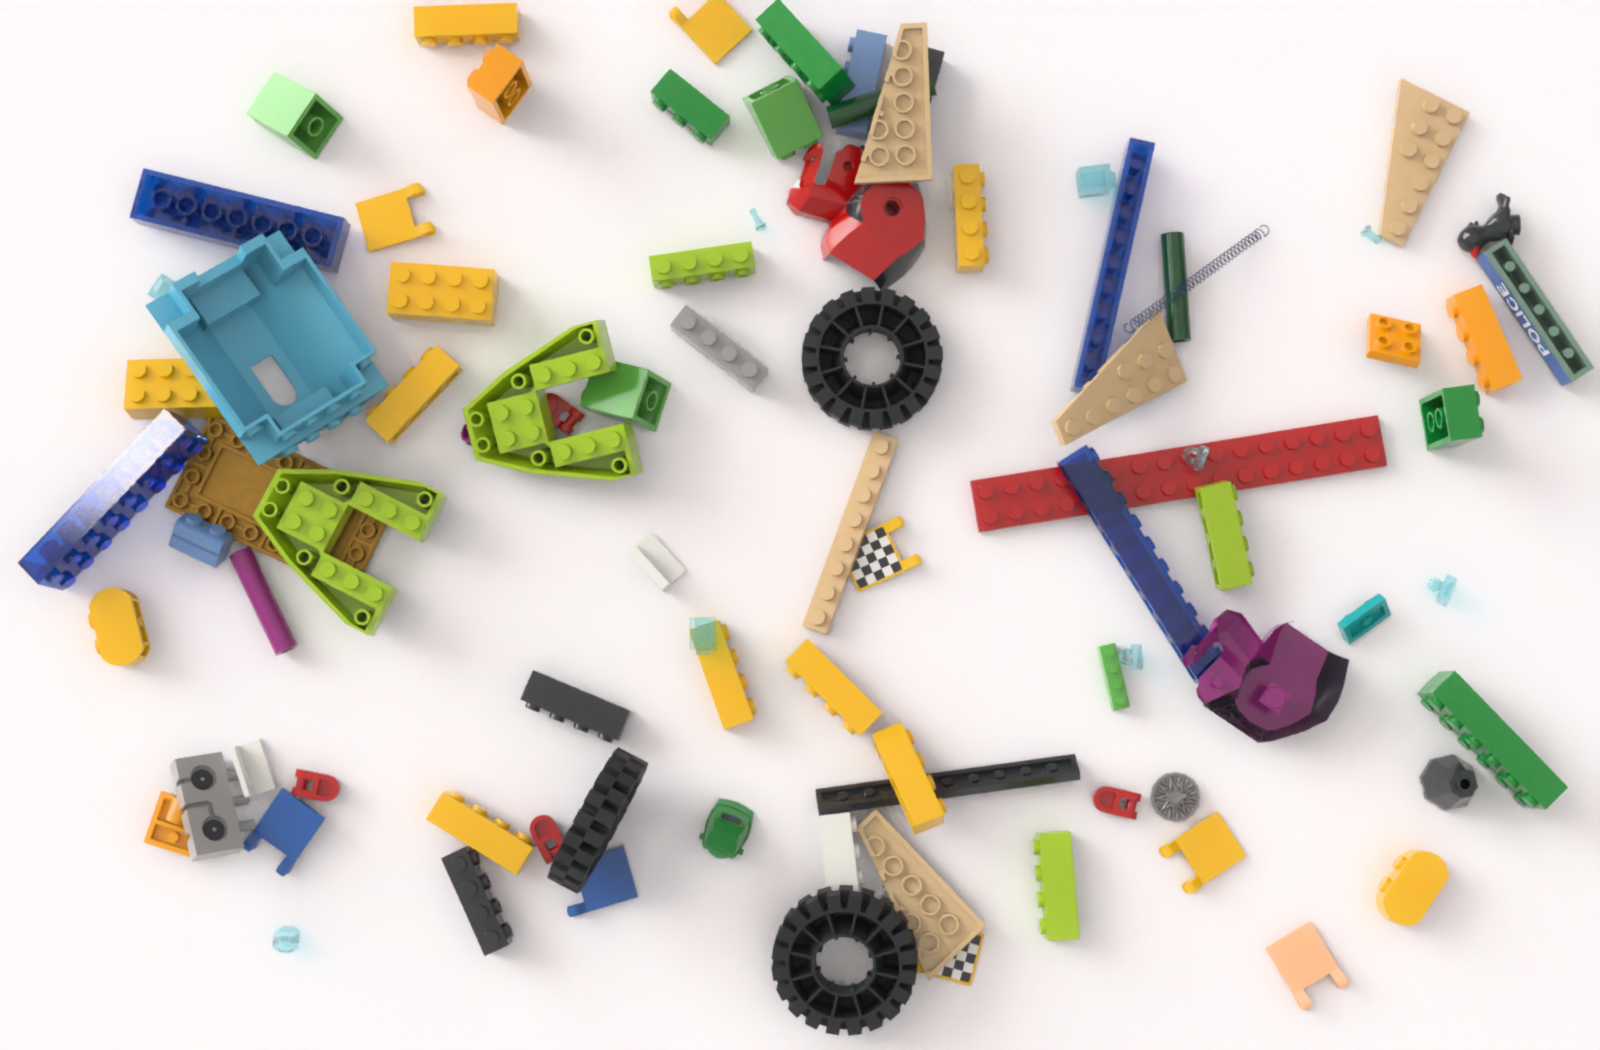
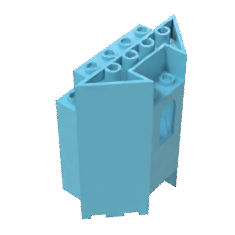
M280 230L266 238L263 233L240 245L236 255L200 275H197L195 271L172 283L168 293L145 305L258 466L279 457H289L299 450V444L304 441L309 444L321 436L320 431L328 428L330 431L339 426L349 415L350 417L357 415L364 409L362 405L389 386L371 360L376 353L374 347L305 249L302 247L294 251ZM272 356L295 389L296 398L294 402L289 405L277 404L250 367Z

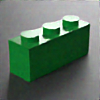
M669 69L650 91L653 105L661 112L668 111L673 115L672 120L681 128L688 127L693 131L692 136L702 144L706 142L712 146L730 124V116L672 69Z

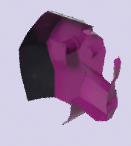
M1227 609L1214 618L1209 633L1197 646L1192 645L1182 660L1186 667L1194 665L1215 642H1220L1224 650L1221 656L1199 677L1196 691L1203 706L1258 743L1275 741L1298 734L1327 721L1340 699L1349 659L1327 651L1288 624L1294 621L1274 626L1268 631L1262 641L1242 613Z

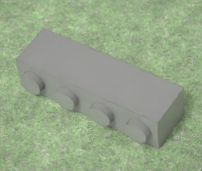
M685 305L670 324L671 330L751 393L754 392L768 374V368L689 306Z

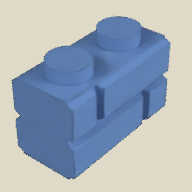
M186 512L176 520L168 546L217 568L226 560L234 535L227 532L226 528L222 525L210 524L204 521L200 515Z

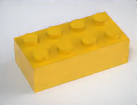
M391 262L386 313L392 319L495 326L499 275L495 269Z
M183 359L127 360L124 410L133 420L224 418Z

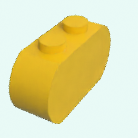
M107 588L98 592L90 602V614L88 615L90 627L95 629L97 637L94 642L97 653L101 655L104 661L112 665L134 666L139 664L147 657L151 646L138 597L130 591L118 588Z
M1411 850L1404 855H1400L1395 860L1393 872L1389 877L1386 876L1378 886L1380 891L1376 895V904L1382 916L1391 922L1404 926H1411L1420 922L1448 880L1447 866L1438 855L1423 850Z

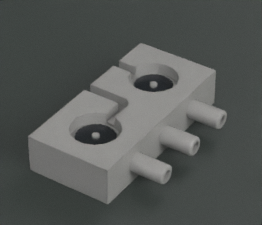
M222 752L174 759L170 765L179 809L180 811L185 810L181 818L185 836H190L187 845L191 862L239 853L244 848L241 832L254 830L256 824L253 819L238 822L235 807L248 805L250 799L245 798L244 795L232 796L229 782L239 780L236 770L226 771Z

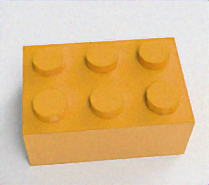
M498 43L494 49L490 48L485 53L480 68L478 70L474 69L467 79V87L477 107L502 125L532 86L524 62Z

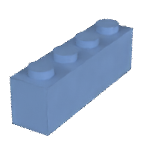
M857 29L856 37H850L848 52L852 53L850 62L845 61L843 70L855 84V87L840 100L841 102L876 90L887 35ZM870 117L838 127L835 134L866 140Z

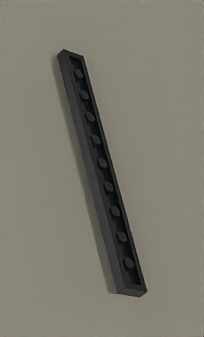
M1075 754L926 774V776L931 775L936 786V789L933 791L937 799L1080 780V770ZM889 779L815 789L819 816L900 805Z

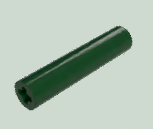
M929 73L930 97H933L937 94L932 76ZM882 89L826 106L832 129L874 116Z
M1183 232L1161 234L1165 295L1187 280ZM1188 290L1187 293L1183 292V296L1180 295V299L1176 298L1173 304L1165 305L1166 325L1172 343L1191 341Z

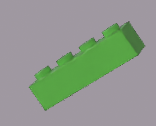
M1112 643L1097 647L1112 711L1130 707L1116 644Z

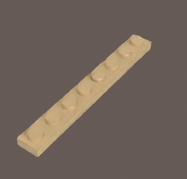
M874 431L802 626L825 635L829 634L864 535L900 442L898 439Z

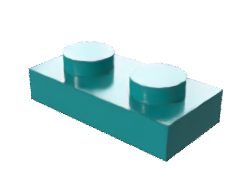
M1378 593L1337 623L1343 639L1349 645L1391 615L1386 599Z

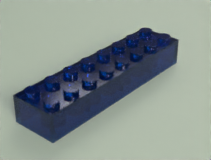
M143 168L129 217L138 225L239 249L240 245L262 233L266 238L280 230L294 251L303 247L319 270L336 274L339 270L351 226L344 217Z
M164 408L21 558L18 564L38 585L58 590L69 588L75 583L76 577L82 570L89 568L93 564L94 558L111 545L112 539L129 526L130 520L148 506V501L166 487V482L184 468V463L202 449V444L207 438L187 418Z

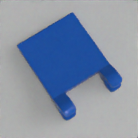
M282 788L255 829L243 842V849L250 852L258 846L263 838L286 855L276 869L279 875L285 876L293 869L296 861L326 818L288 790Z
M624 846L603 853L581 890L584 902L567 907L569 917H575L638 897Z

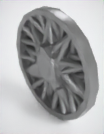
M1177 772L1167 773L1158 778L1152 786L1150 795L1152 806L1156 813L1165 820L1173 822L1184 821L1191 817L1199 806V788L1194 780L1185 774Z

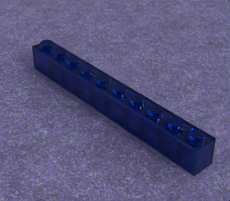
M1130 137L1125 145L1070 387L1071 392L1080 393L1083 390L1082 387L1098 374L1097 371L1107 360L1154 152V142Z
M1083 445L1057 461L1056 464L1182 662L1184 655L1192 645L1197 646L1209 633V630L1204 624L1200 625L1195 616L1198 614L1194 606L1190 602H1185L1181 595L1184 593L1182 587L1176 580L1172 581L1167 572L1170 569L1163 558L1158 559L1153 551L1156 549L1153 541L1149 536L1145 537L1141 532L1140 527H1142V524L1134 513H1129L1126 505H1128L1126 498L1120 491L1116 492L1112 486L1114 480L1106 469L1102 470L1098 463L1100 458L1095 449ZM1212 645L1194 665L1186 667L1183 662L1182 664L1194 683L1199 684V677L1223 652L1218 646L1214 647Z

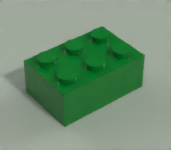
M1474 384L1442 388L1419 400L1427 451L1458 447L1483 437L1484 421L1482 417H1479L1478 411L1480 396L1478 391H1475Z

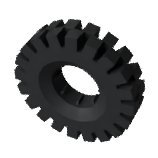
M862 287L861 291L853 292V289L840 294V298L835 301L831 299L825 304L819 314L816 313L809 324L808 332L805 334L801 361L804 382L808 386V392L814 402L821 406L820 409L829 417L833 416L838 420V423L847 427L851 425L858 427V430L871 431L874 428L884 430L893 428V425L898 423L903 424L911 419L915 413L920 412L928 403L939 382L942 371L943 350L939 343L940 335L936 325L933 326L931 324V317L923 307L919 309L915 306L916 301L906 295L903 297L896 295L895 290L883 288V291L875 290V287ZM868 332L869 335H872V332L882 334L888 337V342L891 340L897 347L899 354L896 355V359H900L899 368L895 375L893 373L890 374L888 381L876 385L875 382H872V385L864 384L856 380V375L852 377L846 369L844 362H847L848 359L844 357L845 349L849 343L853 344L854 338L860 334Z
M619 747L615 749L595 780L593 788L588 792L581 809H579L573 820L572 826L567 831L562 841L563 843L554 858L555 860L550 867L548 879L576 894L580 893L605 852L609 841L615 834L617 826L623 819L627 807L643 779L648 762Z
M840 885L839 890L832 891L831 886L818 889L817 895L812 897L808 894L799 900L795 909L792 907L784 917L782 925L779 926L771 957L773 959L771 967L773 981L778 983L776 990L782 1001L788 1000V1010L796 1018L801 1014L805 1016V1024L816 1030L819 1025L826 1026V1033L839 1035L840 1029H847L848 1036L862 1034V1028L868 1026L871 1032L882 1027L885 1018L891 1021L899 1014L900 1006L902 1004L906 1005L912 994V986L915 985L918 964V950H916V938L913 929L909 930L908 920L902 911L896 912L893 909V902L885 896H882L881 899L874 897L875 891L862 887L861 892L853 891V885ZM838 937H848L855 939V942H861L869 950V958L873 959L874 966L872 971H867V976L863 981L857 984L851 983L849 986L838 985L834 981H829L820 972L821 965H817L816 954L817 952H822L823 945L834 938L838 940Z

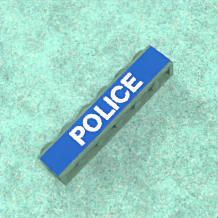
M1507 238L1478 256L1476 261L1561 386L1575 381L1594 368Z

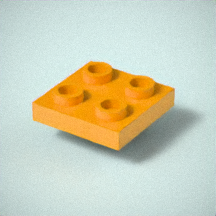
M1370 313L1367 319L1366 357L1417 369L1420 364L1421 324Z
M165 791L160 792L144 843L190 857L187 845L190 836H185L181 818L185 810L180 811L175 794Z

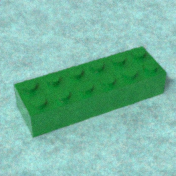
M1456 671L1438 672L1417 692L1422 698L1420 700L1421 704L1430 712L1434 711L1440 717L1439 722L1448 731L1453 730L1459 736L1457 741L1465 749H1471L1477 755L1476 760L1485 769L1490 768L1496 775L1494 779L1505 789L1508 787L1515 794L1513 799L1523 808L1546 810L1568 788Z

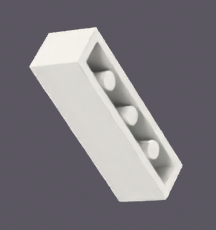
M850 812L818 815L826 887L831 886L832 891L839 890L840 885H853V891L859 892V886L864 885L862 869L857 870L855 859H860L859 843H853L852 833L857 832L855 816L850 817Z

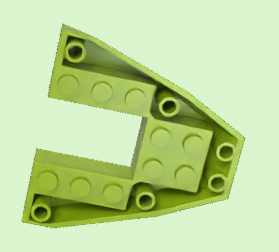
M595 320L570 327L504 371L462 409L475 460L531 474L607 481L644 472L631 421L557 439L545 393L547 388L618 371L605 320Z
M278 469L253 517L286 563L345 624L375 637L399 590L330 555L336 541L355 508L424 543L448 497L417 481L338 469Z

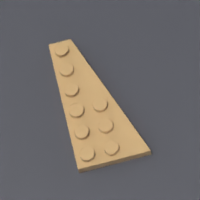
M927 22L900 24L854 185L933 181Z
M1402 78L1398 81L1397 86L1398 96L1395 103L1394 126L1391 131L1388 171L1384 184L1385 194L1378 229L1379 238L1399 248L1404 246L1470 113Z
M1158 311V314H1155V317L1151 316V320L1148 319L1144 325L1138 327L1128 342L1119 347L1097 371L1098 374L1091 381H1088L1082 387L1083 390L1073 400H1070L1051 420L1060 445H1067L1187 382L1160 311Z
M875 809L857 826V829L889 894L891 902L894 903L896 912L901 910L908 920L909 930L913 929L918 959L928 981H930L986 927V924L888 820Z

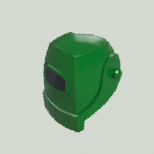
M719 798L706 820L704 833H700L699 839L703 840V848L707 849L715 858L733 859L737 854L742 855L744 851L742 847L748 839L752 828L754 812L736 801Z

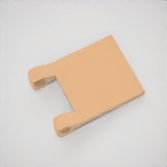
M1311 921L1265 947L1302 1010L1306 1011L1313 1006L1303 989L1330 974L1337 988L1344 989L1349 985L1347 978L1339 969Z

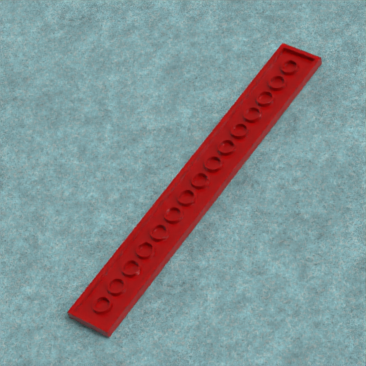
M1378 415L972 480L970 481L978 533L1196 498L1194 487L1223 480L1231 481V485H1235L1236 490L1239 491L1386 467L1387 461Z

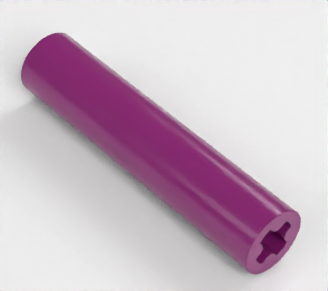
M246 547L229 556L230 561L275 655H281L297 647V642L252 548Z

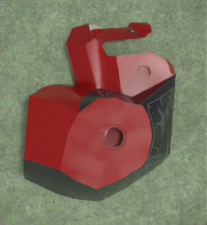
M813 144L803 157L805 162L799 180L789 190L786 205L794 215L829 223L821 239L820 249L823 259L831 254L872 279L878 285L880 291H883V288H889L913 267L926 245L924 201L918 182L854 185L865 146L861 145L859 147L848 144L836 153L826 184L817 185L814 180L823 155V145Z

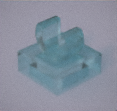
M1447 574L1442 582L1431 577L1427 590L1437 594L1436 603L1447 607L1457 586V578Z

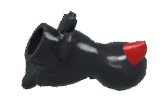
M1503 193L1496 195L1497 211L1488 218L1483 226H1479L1476 220L1474 224L1470 222L1459 233L1457 238L1459 248L1470 253L1475 259L1478 258L1481 249L1487 243L1502 241L1507 238L1512 246L1515 239L1514 235H1520V215L1510 214L1509 204L1511 199Z

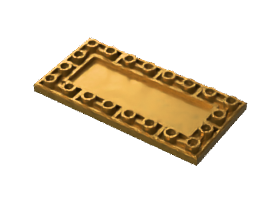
M208 418L164 507L181 515H184L186 512L196 513L210 524L222 525L226 528L227 532L234 535V540L287 564L255 520L253 514L278 469L329 468L297 453L289 457L282 456L258 466L226 420L222 418ZM354 508L330 555L365 572L388 525Z

